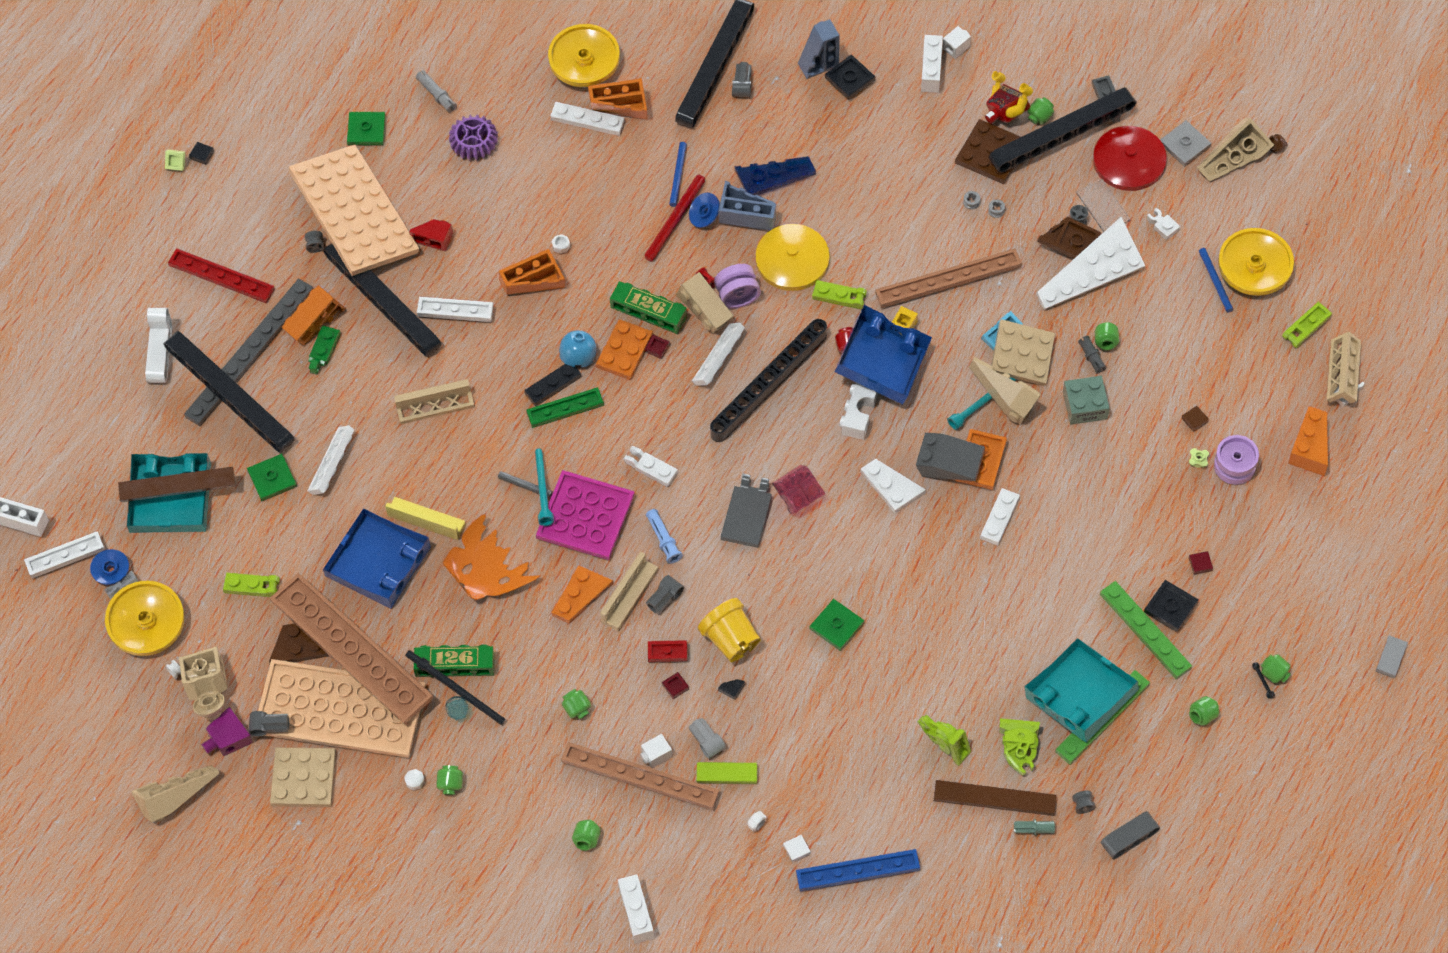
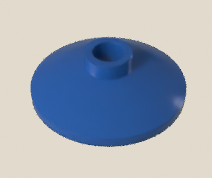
M702 193L692 202L689 209V219L694 226L698 228L707 227L717 218L720 203L714 194Z
M108 549L98 553L90 565L92 577L98 583L104 585L118 583L125 578L129 571L127 557L124 553L115 549Z

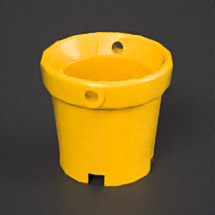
M738 598L729 599L714 608L700 621L697 627L701 635L708 637L731 663L743 658L744 653L747 651L751 652L761 642L760 637L743 611L744 605Z

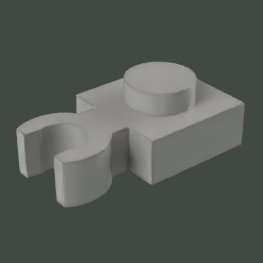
M130 571L124 579L115 585L107 587L105 592L112 599L119 590L131 583L138 582V579Z

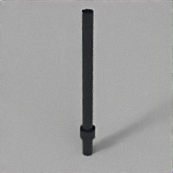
M410 649L405 654L408 659L417 664L416 667L431 674L498 724L502 725L506 720L430 665V661L424 657H419Z

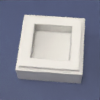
M802 835L783 843L792 863L811 854Z

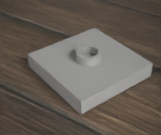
M1187 120L1160 139L1165 149L1184 167L1211 147V142Z

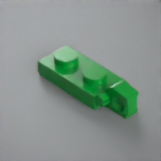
M322 325L309 355L310 373L317 375L320 367L328 364L340 337V330Z

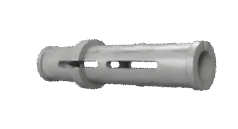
M424 70L417 73L416 79L435 97L437 103L441 104L449 113L451 110L454 111L457 104L451 100L448 93L442 90Z

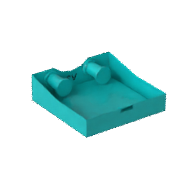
M186 453L175 457H164L154 454H131L130 481L211 470V462L208 453ZM209 490L129 501L127 515L129 533L206 532Z
M1077 638L1050 666L1026 684L1024 689L1027 700L1084 742H1087L1139 690L1136 679Z

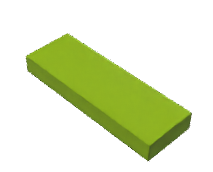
M697 762V783L757 784V763Z

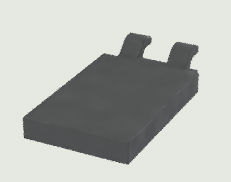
M743 474L740 487L734 486L721 533V540L758 548L772 499V494L767 493L770 483L769 479L762 478L760 488L750 487L751 475Z

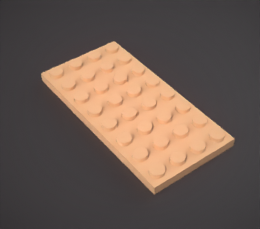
M356 145L289 166L291 176L352 276L419 253V247L409 234L408 229Z
M271 659L258 711H263L267 714L289 715L288 732L267 733L264 736L406 758L410 756L420 714L419 711L404 725L347 671ZM419 682L424 688H426L425 682Z

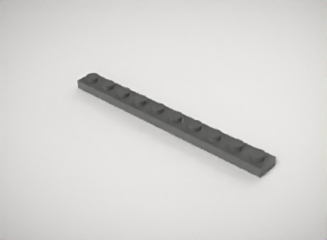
M298 278L221 370L237 383L282 330L286 319L292 316L297 310L298 305L307 299L310 291L314 289L313 286ZM206 387L184 413V416L196 425L201 426L221 400Z

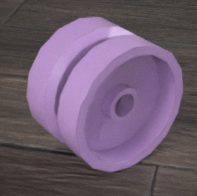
M736 264L720 271L714 279L719 297L729 309L745 307L753 303L760 296L761 290L756 281L754 270L750 265Z
M1241 435L1228 436L1223 439L1218 445L1215 456V473L1221 480L1229 484H1244L1249 481L1255 474L1258 463V447L1252 440Z

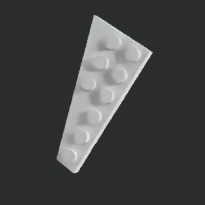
M1122 217L1036 293L1044 310L1145 267Z

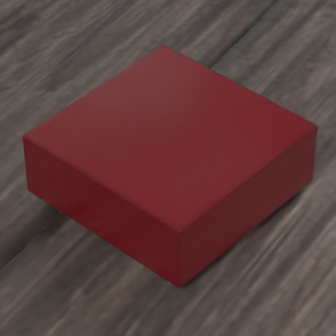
M653 334L645 347V352L662 359L670 345V341Z
M1208 551L1189 555L1194 575L1213 571Z
M679 672L662 682V686L672 699L689 690L688 684Z

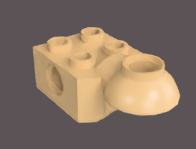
M216 646L179 658L182 684L189 700H195L193 710L196 714L205 717L207 720H214L221 715L225 698L221 693L227 689L224 663Z

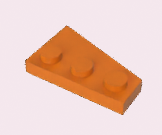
M578 565L554 607L552 616L570 624L586 609L587 605L601 596V593L607 587L609 588L614 584L613 580Z

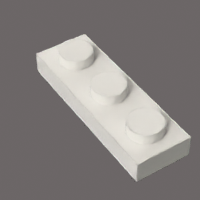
M1001 489L980 535L981 540L999 545L1019 500V494Z

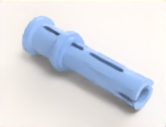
M657 509L649 510L646 513V517L660 541L659 548L664 551L667 563L673 564L678 562L683 557L681 551H678L675 539L670 537Z

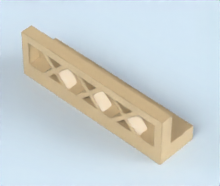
M1350 332L1331 340L1327 401L1330 403L1340 398H1344L1350 404L1357 401L1361 340ZM1342 342V345L1337 350V345ZM1341 356L1340 361H1339V362L1337 363V365H1336V361H1337V360L1339 359V357ZM1340 371L1339 376L1335 380V376ZM1339 386V392L1334 393L1336 388Z
M468 379L394 396L400 424L474 408ZM468 395V403L461 404L457 402L460 397ZM441 401L450 402L447 408L439 406ZM424 405L432 407L429 412H423L420 409ZM410 409L414 411L411 416H402V410Z
M640 551L600 612L601 623L616 631L620 630L658 571L657 566L646 561L645 553Z

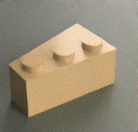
M700 272L684 282L676 293V296L696 315L704 327L712 333L719 330L733 318L732 313Z

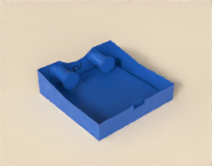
M864 305L854 323L834 372L903 405L909 395L932 337L914 328H904L895 325L883 313Z
M363 508L323 568L324 575L391 609L430 550L429 537L399 526Z

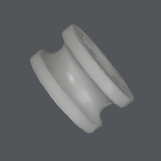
M975 191L966 192L963 201L964 206L970 210L976 209L980 204V195ZM969 198L975 199V202L969 201Z
M996 199L989 203L988 212L990 216L999 218L1004 215L1005 204L1003 201ZM994 206H996V208L1000 207V210H993Z

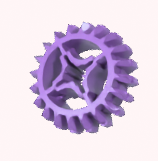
M470 114L469 118L463 116L462 121L457 120L456 125H452V130L449 132V143L451 144V149L455 150L456 155H460L462 159L467 156L469 161L472 157L477 161L478 157L481 156L484 159L485 154L490 155L491 150H495V145L498 142V133L491 120H486L485 116L479 118L478 114L475 117H472ZM464 134L465 136H464L463 139L460 141V140H459L460 137ZM487 134L486 139L483 141L484 135Z

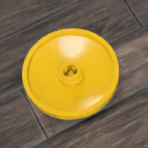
M577 24L562 30L554 37L549 46L548 60L552 72L559 80L576 87H588L598 85L614 74L619 65L620 50L615 37L608 30L593 24Z
M786 224L775 227L761 238L756 248V267L759 274L768 284L781 290L799 291L815 285L816 280L820 281L829 266V248L824 238L812 228L800 224Z
M1247 228L1235 232L1225 240L1220 249L1218 265L1222 277L1231 287L1248 295L1260 296L1278 291L1289 281L1294 267V256L1288 243L1278 234L1261 228Z
M138 581L123 587L112 597L105 613V626L112 642L122 651L136 656H149L164 651L177 640L184 625V609L179 597L171 588L156 581Z

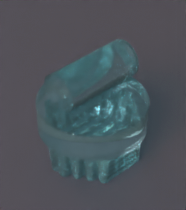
M454 696L446 702L445 709L449 717L459 720L466 717L468 704L464 698Z

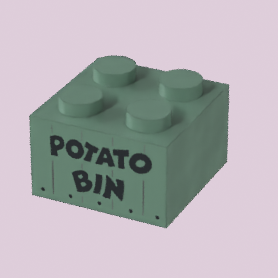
M1102 376L1064 381L1063 396L1070 425L1108 419L1109 404Z

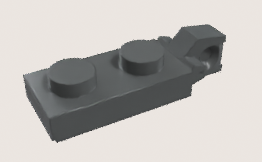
M1109 75L1093 79L1091 82L1098 99L1116 91ZM1121 115L1111 119L1112 122H1120Z

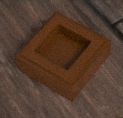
M1198 406L1183 414L1181 418L1193 432L1209 421V418Z

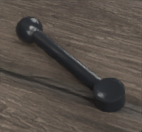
M1254 662L1252 668L1256 670L1267 691V698H1274L1275 692L1270 690L1259 669V663Z

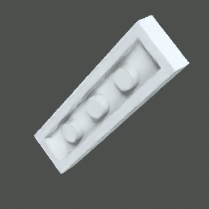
M555 102L550 115L552 121L620 136L625 122L624 117L560 102Z
M419 297L417 317L491 322L494 305L493 302Z
M741 323L728 324L693 378L692 382L696 386L708 385L712 382L716 371L721 368L724 359L732 351L733 345L741 337V333L745 328Z
M349 425L338 427L308 489V492L312 495L322 494L328 489V483L337 470L336 466L344 456V450L352 439L351 435L354 429Z
M97 531L24 559L32 579L100 553L105 549Z

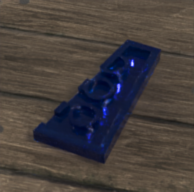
M809 156L785 159V162L770 161L768 164L763 165L755 163L750 164L748 167L734 166L743 189L754 196L816 174Z

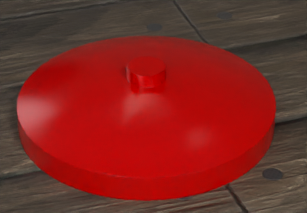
M1120 126L1107 131L1097 141L1093 153V165L1099 177L1108 185L1125 191L1142 190L1156 183L1165 170L1167 160L1166 150L1161 140L1147 129L1137 126Z

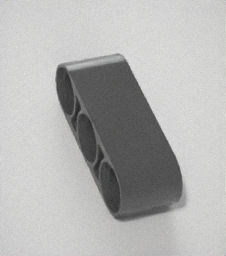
M1146 811L1105 836L1100 843L1110 857L1116 859L1156 834L1160 826L1150 813Z

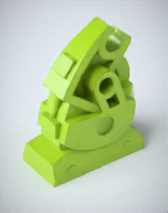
M928 715L922 716L917 721L934 744L939 745L941 751L947 755L951 754L956 765L959 766L971 753L965 730H957L949 723L934 722Z
M1000 718L999 733L1004 734L1002 744H1004L1003 755L1009 766L1024 776L1026 775V770L1023 769V766H1029L1031 771L1034 770L1032 761L1037 753V735L1039 734L1040 722Z

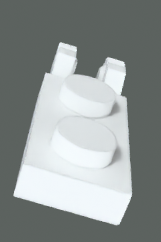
M632 446L629 451L634 456L640 458L639 462L627 455L623 458L626 464L635 468L636 471L666 487L670 485L678 473V469L646 452L644 453L635 446Z

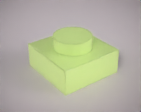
M166 150L165 169L183 171L185 168V152Z

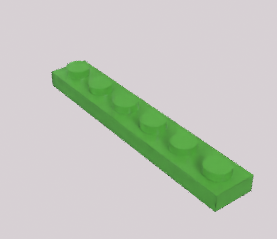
M1116 581L1100 591L1102 598L1176 680L1192 669V665Z
M1136 670L1130 676L1138 681L1139 690L1087 742L1071 733L1056 748L1055 753L1069 765L1150 685V682Z

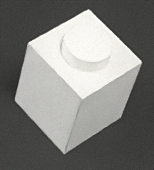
M957 26L943 38L942 49L956 59L970 47L971 36L966 30H962Z
M662 734L641 745L642 753H640L643 762L645 764L648 763L651 768L672 758V749Z

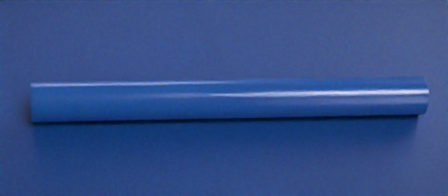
M685 142L679 143L669 203L672 207L677 205L687 145Z
M1201 248L1199 250L1200 256L1227 313L1232 312L1233 307L1206 248Z

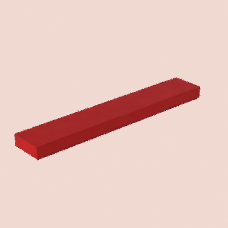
M177 248L168 261L170 267L263 303H267L275 290L274 285Z

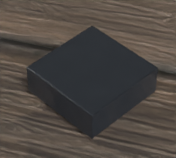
M197 142L189 154V158L206 165L214 152V148Z

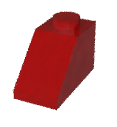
M433 219L410 229L409 234L417 244L446 251L453 235L452 225L447 221Z

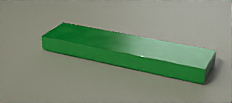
M597 387L526 409V413L531 427L535 428L602 407L604 402Z

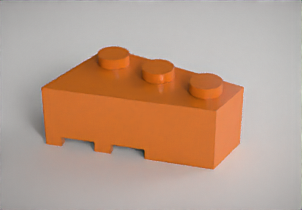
M642 78L588 86L591 110L648 120Z
M549 248L498 271L499 281L507 295L565 288V278Z
M318 285L310 291L307 299L298 305L295 313L286 319L282 328L304 346L320 332V327L324 323H331L334 320L333 316L339 310L343 312L347 308Z
M1308 406L1288 464L1325 476L1328 467L1326 411Z

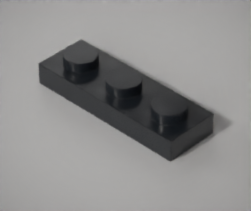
M564 364L525 389L524 393L536 407L582 376L576 367Z

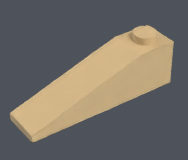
M1244 118L1203 160L1197 169L1208 181H1211L1253 160L1261 158L1274 144L1251 118Z
M974 357L969 366L1004 414L1012 422L1021 424L1041 394L1022 381L1017 383L1011 380L1010 375L1007 373H997L993 366Z
M211 765L190 771L185 774L186 777L173 776L168 778L169 781L157 785V782H153L131 792L144 817L150 822H159L216 777L219 771Z

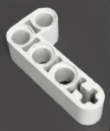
M148 308L147 321L150 332L145 372L146 382L166 383L170 353L163 343L172 336V319L168 308Z

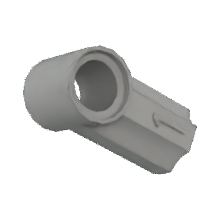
M703 718L696 719L689 726V730L700 743V748L708 759L726 749L722 738L712 731Z

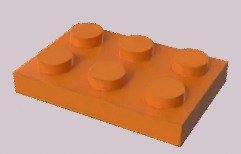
M619 319L596 362V368L631 380L645 352V347L653 335V331Z
M970 429L966 441L985 447L976 481H955L993 490L1007 437Z

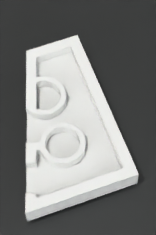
M874 459L860 469L861 474L894 513L926 493V489L877 459Z

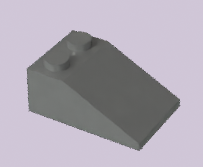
M925 432L916 467L922 477L976 481L985 447L946 434Z

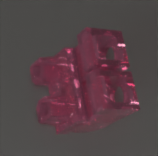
M802 464L772 483L786 503L790 514L797 513L808 506L809 503L814 502L825 494L809 468L805 465L802 466Z

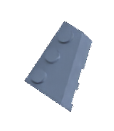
M830 19L821 21L813 26L800 56L798 65L806 79L829 71L839 64L840 35Z
M725 181L719 206V223L764 230L774 229L776 203L757 194L754 196L746 192L745 189L741 187L740 189L730 185V182Z

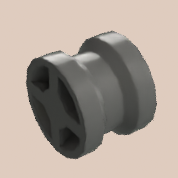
M1075 205L1070 209L1069 217L1086 225L1088 210L1083 205Z
M309 231L305 234L306 250L308 252L317 253L324 249V242H322L323 234L320 231Z
M1080 791L1072 796L1073 802L1076 803V813L1084 814L1096 808L1095 803L1091 799V791Z

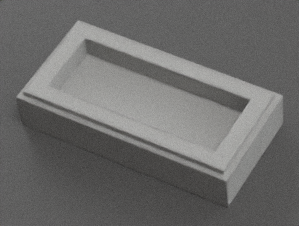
M1389 635L1376 672L1395 678L1408 642Z

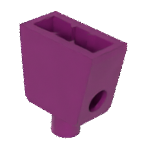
M229 707L207 726L206 731L210 739L201 745L207 754L218 748L221 754L226 756L252 744L253 741L248 731Z

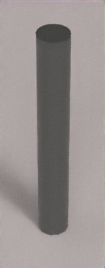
M502 471L499 472V479L539 494L538 485ZM547 489V497L551 498L553 491Z

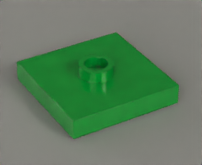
M349 112L347 145H384L385 112Z
M282 453L247 468L261 501L297 487Z
M833 598L809 626V629L841 651L861 628L865 620Z

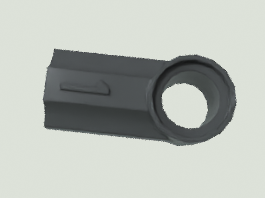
M747 62L736 64L735 80L732 83V96L750 97L752 65H749Z
M667 575L660 582L656 592L647 600L646 605L655 614H660L672 599L676 600L682 594L684 586L670 575Z
M253 711L250 713L249 734L252 736H264L267 733L288 732L289 730L288 714H267L263 711Z

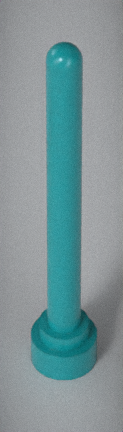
M986 393L960 414H952L947 418L949 425L954 430L961 428L967 417L992 399L991 395Z
M538 448L535 450L541 506L538 514V523L542 526H549L553 524L554 518L553 513L548 508L543 452Z

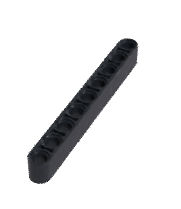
M747 0L734 1L677 111L675 122L691 128L695 126L753 13L755 5L753 2Z
M1126 87L1121 88L995 149L988 158L999 173L1005 172L1130 111L1136 106L1137 101Z
M332 243L323 249L325 256L424 356H429L442 346L438 337L371 270L352 276Z
M813 320L710 423V435L713 441L723 442L825 341L827 338V324L824 320Z
M177 331L163 343L172 356L278 453H282L295 441L293 435L181 332Z

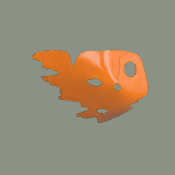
M486 514L479 516L463 533L462 543L465 548L453 547L443 561V565L459 584L463 583L465 585L463 589L475 600L484 598L486 595L498 596L510 592L540 577L539 575L521 576L528 569L529 562L523 563L512 570H507L508 565L503 564L511 547L504 549L501 546H496V529L480 542L481 535L486 528L483 525ZM471 563L472 570L470 573L463 574L462 569ZM501 578H510L508 582L499 584Z

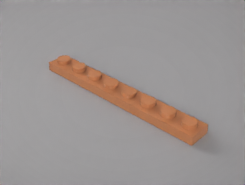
M1014 248L875 289V294L881 308L1017 269L1022 266V262Z
M570 742L567 743L561 758L562 763L709 810H713L719 795V789Z

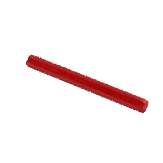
M696 175L644 254L646 260L652 262L705 183L704 176Z

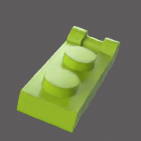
M816 280L812 299L862 309L864 305L863 298L866 297L867 290L861 287L852 288Z
M1317 302L1283 333L1282 337L1285 340H1290L1297 349L1311 334L1331 318L1332 312L1320 302ZM1298 332L1300 335L1297 337L1294 333Z
M226 572L223 592L227 594L271 597L278 591L276 587L279 585L280 577L276 575L261 576Z

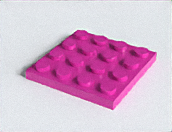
M562 470L548 504L549 510L553 513L554 522L549 526L540 525L536 533V539L609 560L635 492Z

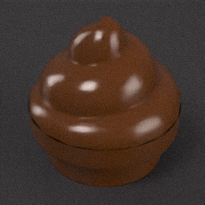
M1280 134L1269 137L1270 141L1274 144L1270 148L1273 152L1278 153L1288 145Z

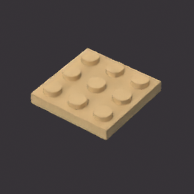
M1001 319L998 325L991 366L999 374L1007 373L1011 378L1045 386L1055 333Z
M276 747L270 799L271 806L331 807L336 759L335 748Z

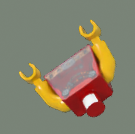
M997 71L992 73L991 77L996 82L993 85L991 96L986 102L989 113L985 115V119L990 124L994 123L997 119L1009 123L1031 107L1027 96L1032 95L1033 89L1026 83L1020 85L1019 91L1005 84L1000 86L1006 80L1005 75Z

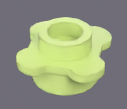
M1196 448L1190 450V465L1197 468L1208 465L1207 457L1209 452L1207 450L1200 451Z

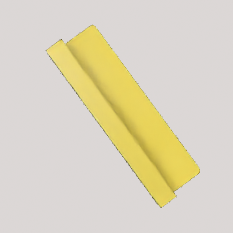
M394 497L391 504L387 503L385 506L387 516L456 540L459 539L466 525L464 520Z

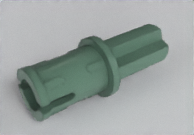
M1036 819L1033 821H1015L1014 832L1033 833V835H1036V833L1054 834L1055 823L1054 821H1036Z

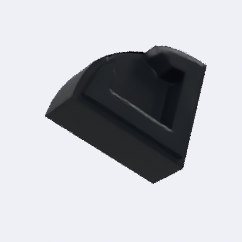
M735 679L724 682L718 687V691L735 700L744 687L745 681Z

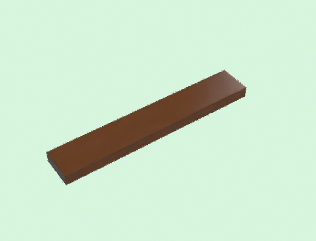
M226 467L118 482L120 502L230 488L236 487L234 468Z
M936 780L933 801L1054 816L1056 795Z

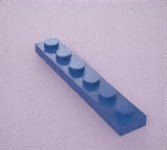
M913 849L796 870L799 891L801 892L920 871L917 851Z

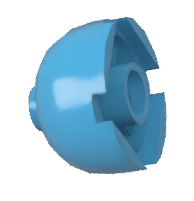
M575 330L567 333L560 343V359L572 367H575V365L586 367L592 364L597 351L595 340L585 331Z

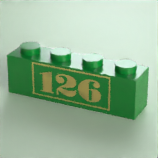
M619 281L609 298L610 308L677 335L687 318V307H684L681 303L671 302L663 296H656L648 290H641L630 283Z
M482 644L473 647L469 645H460L459 647H450L448 645L430 647L423 645L414 647L415 654L430 661V665L447 677L494 676L495 653L493 646ZM414 663L415 677H433L425 670H420L416 667L417 664Z

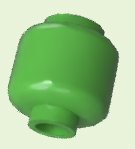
M1045 97L1042 99L1036 98L1027 110L1030 115L1028 119L1035 125L1037 123L1046 124L1054 114V105Z
M1105 322L1095 328V344L1099 348L1111 350L1118 345L1119 330L1115 324Z
M1270 654L1261 664L1262 674L1274 684L1280 681L1284 683L1291 675L1288 672L1291 667L1290 664L1279 654L1273 656Z
M573 689L562 697L564 699L562 706L570 718L578 717L582 719L589 714L588 709L591 707V702L582 690L577 691Z
M1203 696L1190 705L1189 715L1196 724L1205 726L1219 716L1218 703L1208 696Z
M445 765L442 766V769L438 770L436 787L442 790L444 795H455V791L462 789L463 772L458 769V766Z
M592 820L579 821L572 835V841L575 846L584 851L596 847L601 833L600 827Z

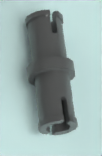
M1089 336L1082 337L1084 341L1080 339L1078 343L1086 354L1085 358L1091 362L1096 373L1102 372L1101 368L1105 370L1107 367L1099 356V350L1095 349Z

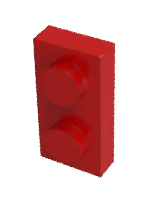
M687 640L648 641V662L687 661Z

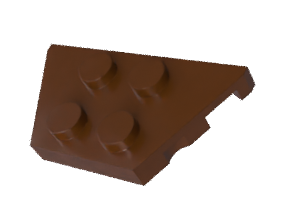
M1066 217L1060 224L1050 228L1044 235H1040L1037 242L1075 259L1101 235V232L1070 217Z
M293 623L282 626L269 664L271 659L295 663L329 657V655Z

